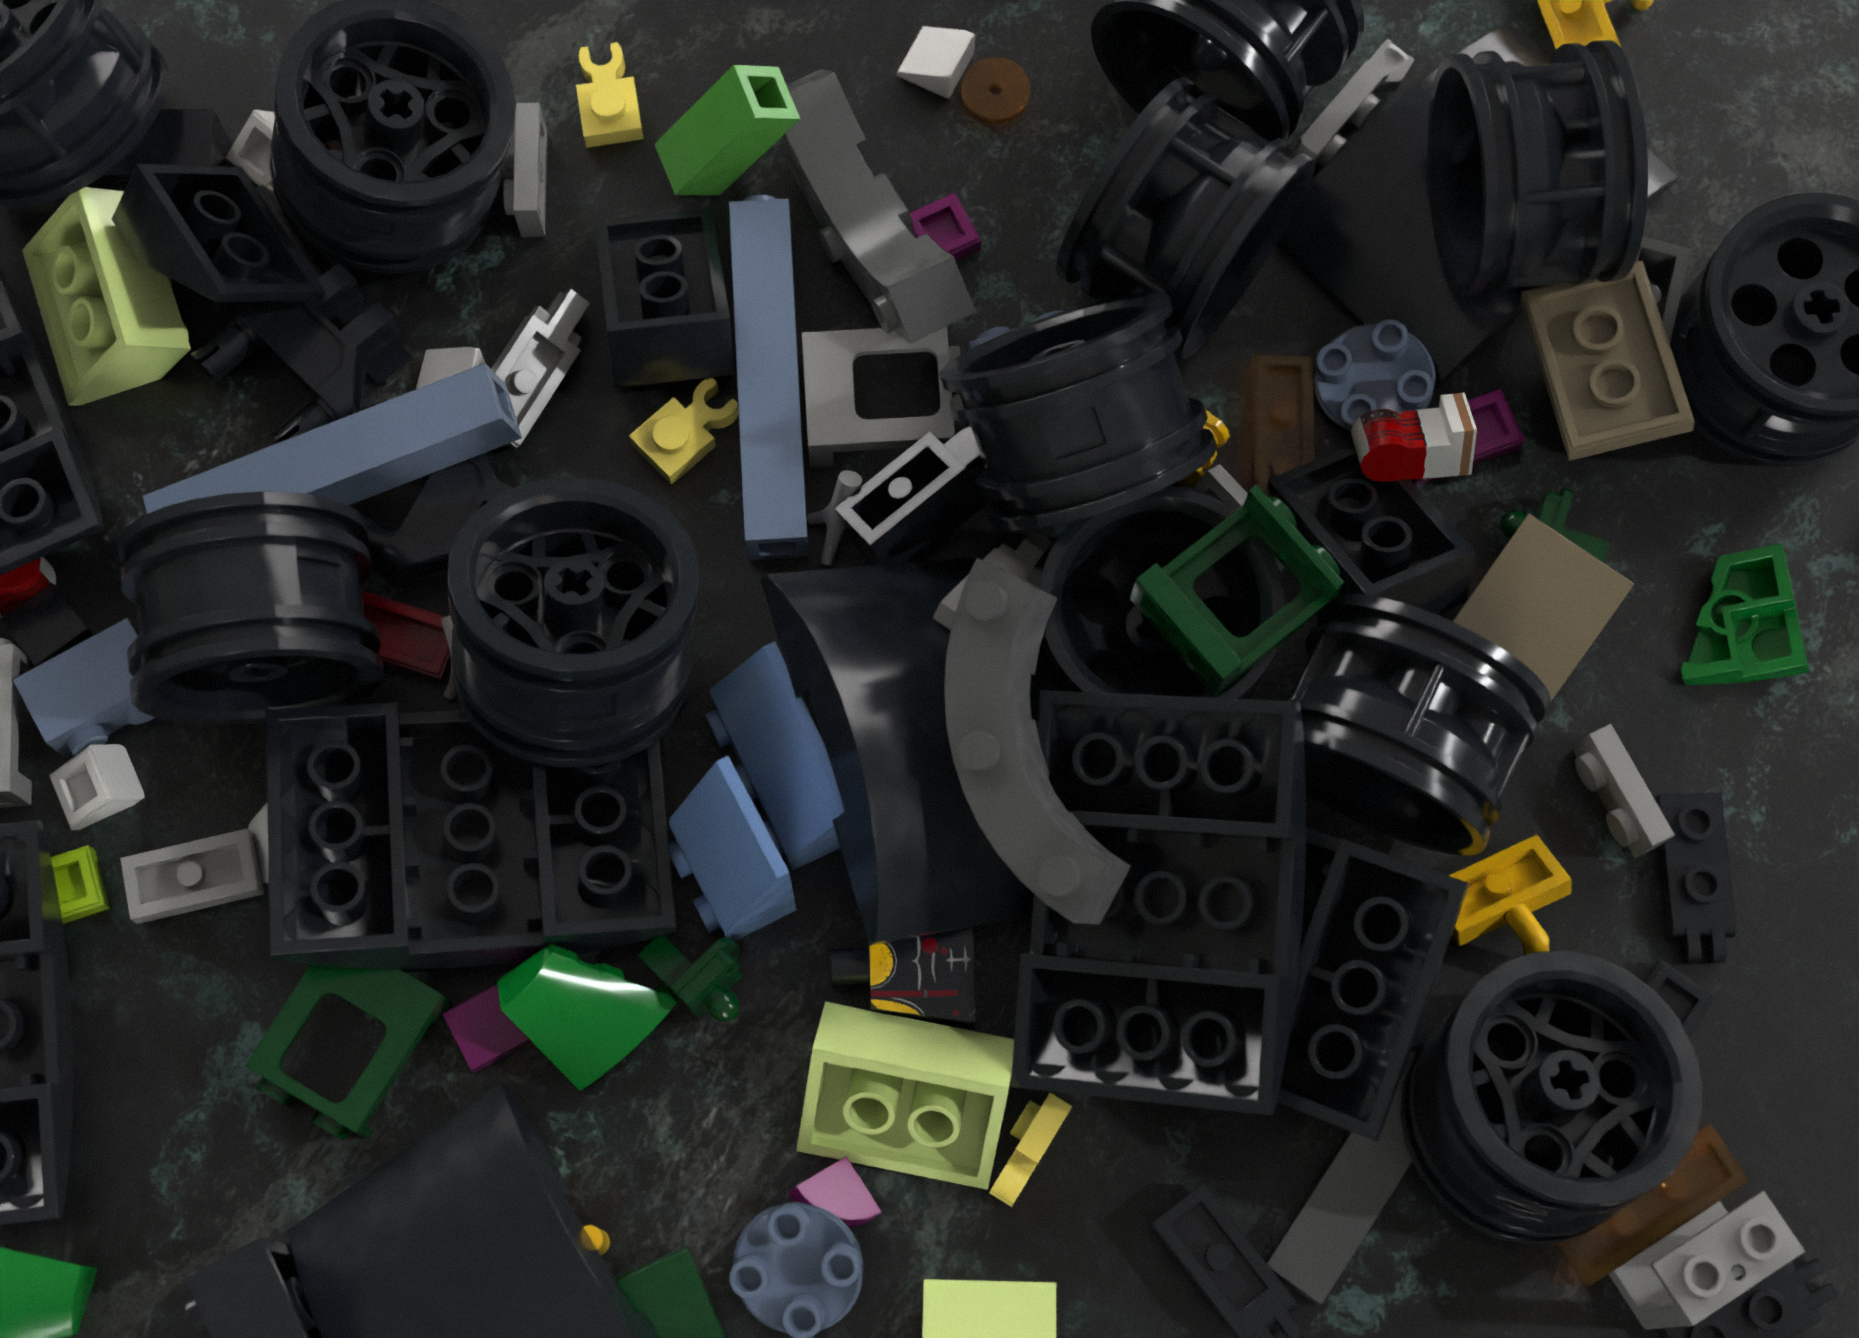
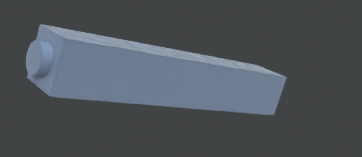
M753 195L745 198L743 201L729 202L745 544L748 560L809 557L789 198L775 199L769 195Z
M483 363L143 495L147 514L169 505L196 498L229 493L263 491L320 496L351 505L522 439L506 384L486 363Z

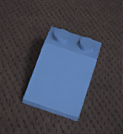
M729 756L716 761L667 821L674 840L668 842L669 854L681 879L692 873L703 895L694 899L693 903L709 934L721 929L725 937L738 941L796 911L797 908L790 873Z

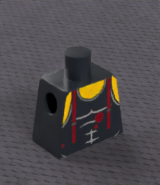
M973 926L869 946L870 948L831 949L832 988L870 987L871 1011L974 1030L976 1024Z

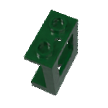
M1257 485L1249 490L1243 506L1161 569L1156 563L1140 575L1135 581L1130 598L1214 696L1218 695L1334 601L1344 583L1339 577L1340 570L1333 557L1323 547L1316 544L1311 546L1295 528L1296 520L1290 509L1277 497L1271 496L1268 498ZM1255 538L1263 542L1298 581L1300 593L1249 635L1236 637L1225 628L1197 596L1193 589V583L1244 541Z
M310 965L245 1067L262 1076L256 1089L290 1108L297 1097L317 1109L311 1122L332 1135L345 1141L352 1130L369 1139L374 1130L366 1125L431 1022L440 1026L444 1021L442 1014L450 1010L454 1004L441 993L400 969H364ZM330 994L340 996L379 1019L386 1026L385 1039L348 1097L339 1103L327 1100L287 1076L282 1069V1061L319 1002L323 997Z

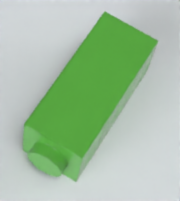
M733 65L655 143V147L675 195H721L800 120V116L779 67Z

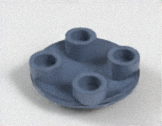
M1387 319L1379 323L1363 324L1350 328L1322 347L1317 356L1314 387L1318 402L1325 414L1334 423L1350 432L1355 421L1369 411L1390 409L1402 413V411L1426 409L1432 399L1435 388V368L1432 358L1422 342L1409 333L1407 328L1397 320Z
M803 1202L779 1204L764 1210L752 1219L736 1243L732 1270L730 1272L731 1287L740 1296L751 1314L765 1325L780 1332L788 1333L794 1338L813 1337L819 1331L825 1330L839 1322L856 1302L862 1287L864 1273L860 1247L848 1226L830 1211L811 1204L807 1205L808 1203Z

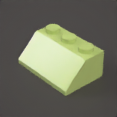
M84 187L70 194L22 250L68 405L80 406L160 380L191 349L188 341V330L182 322L172 290V279L139 262L112 221L124 191Z
M825 1002L812 1048L796 1151L838 1160L847 1156L852 1163L988 1190L1010 1086L1014 1039Z

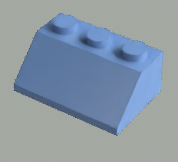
M774 641L763 646L709 690L714 710L706 713L705 717L718 746L722 748L731 744L740 763L739 766L734 768L751 800L757 799L767 820L763 823L780 856H784L790 871H793L840 849L832 820L844 813L845 810L826 746L803 698L795 697L786 663Z

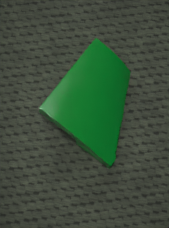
M1780 543L1719 556L1711 579L1713 588L1709 600L1702 606L1696 623L1698 633L1688 662H1683L1681 668L1684 684L1741 683L1810 673L1783 544Z
M549 944L497 980L501 1010L579 1091H582L599 1079L637 1047L677 1003L675 994L665 985L659 984L656 990L625 980L621 969L604 963H585L578 958L576 953Z
M0 1247V1338H67L78 1335L98 1268Z

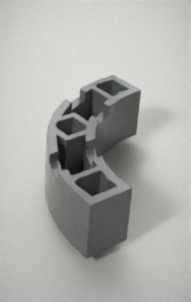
M820 69L787 84L800 120L771 148L774 149L780 146L800 189L822 229L818 231V236L826 255L832 263L839 260L842 261L853 280L871 303L883 330L887 334L895 331L899 336L912 344L975 313V308L954 256L945 252L927 234L916 238L911 226L914 224L911 215L887 176L883 173L874 176L871 169L866 165L856 144L866 140L852 112L836 73Z
M976 558L963 587L952 622L946 655L944 687L947 732L953 762L964 795L980 828L996 853L1025 886L1045 904L1071 922L1100 925L1131 866L1108 851L1090 835L1073 813L1066 810L1048 779L1050 773L1041 749L1036 720L1031 718V674L1035 675L1040 644L1047 621L1058 598L1000 567Z

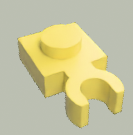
M617 42L611 43L612 59L609 63L601 66L591 62L588 47H582L579 51L582 74L589 82L576 85L586 148L644 139L634 77L622 78L625 72V62L622 49Z
M713 377L702 381L696 387L693 394V403L686 409L673 397L629 435L631 445L671 485L716 447L715 438L708 431L711 428L720 429L729 426L739 415V405L734 399L727 402L720 409H712L706 405L708 400L718 392V385Z
M1049 1093L1042 1106L1037 1105L1031 1100L1028 1102L1010 1132L1020 1142L989 1193L1012 1207L1073 1106L1052 1093Z

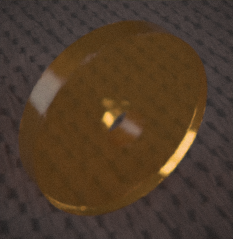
M1000 57L985 58L973 64L965 73L961 85V97L967 111L976 119L990 124L1007 123L1020 116L1026 109L1030 98V82L1025 71L1015 62ZM992 87H999L1002 92L1000 94H992L989 90Z

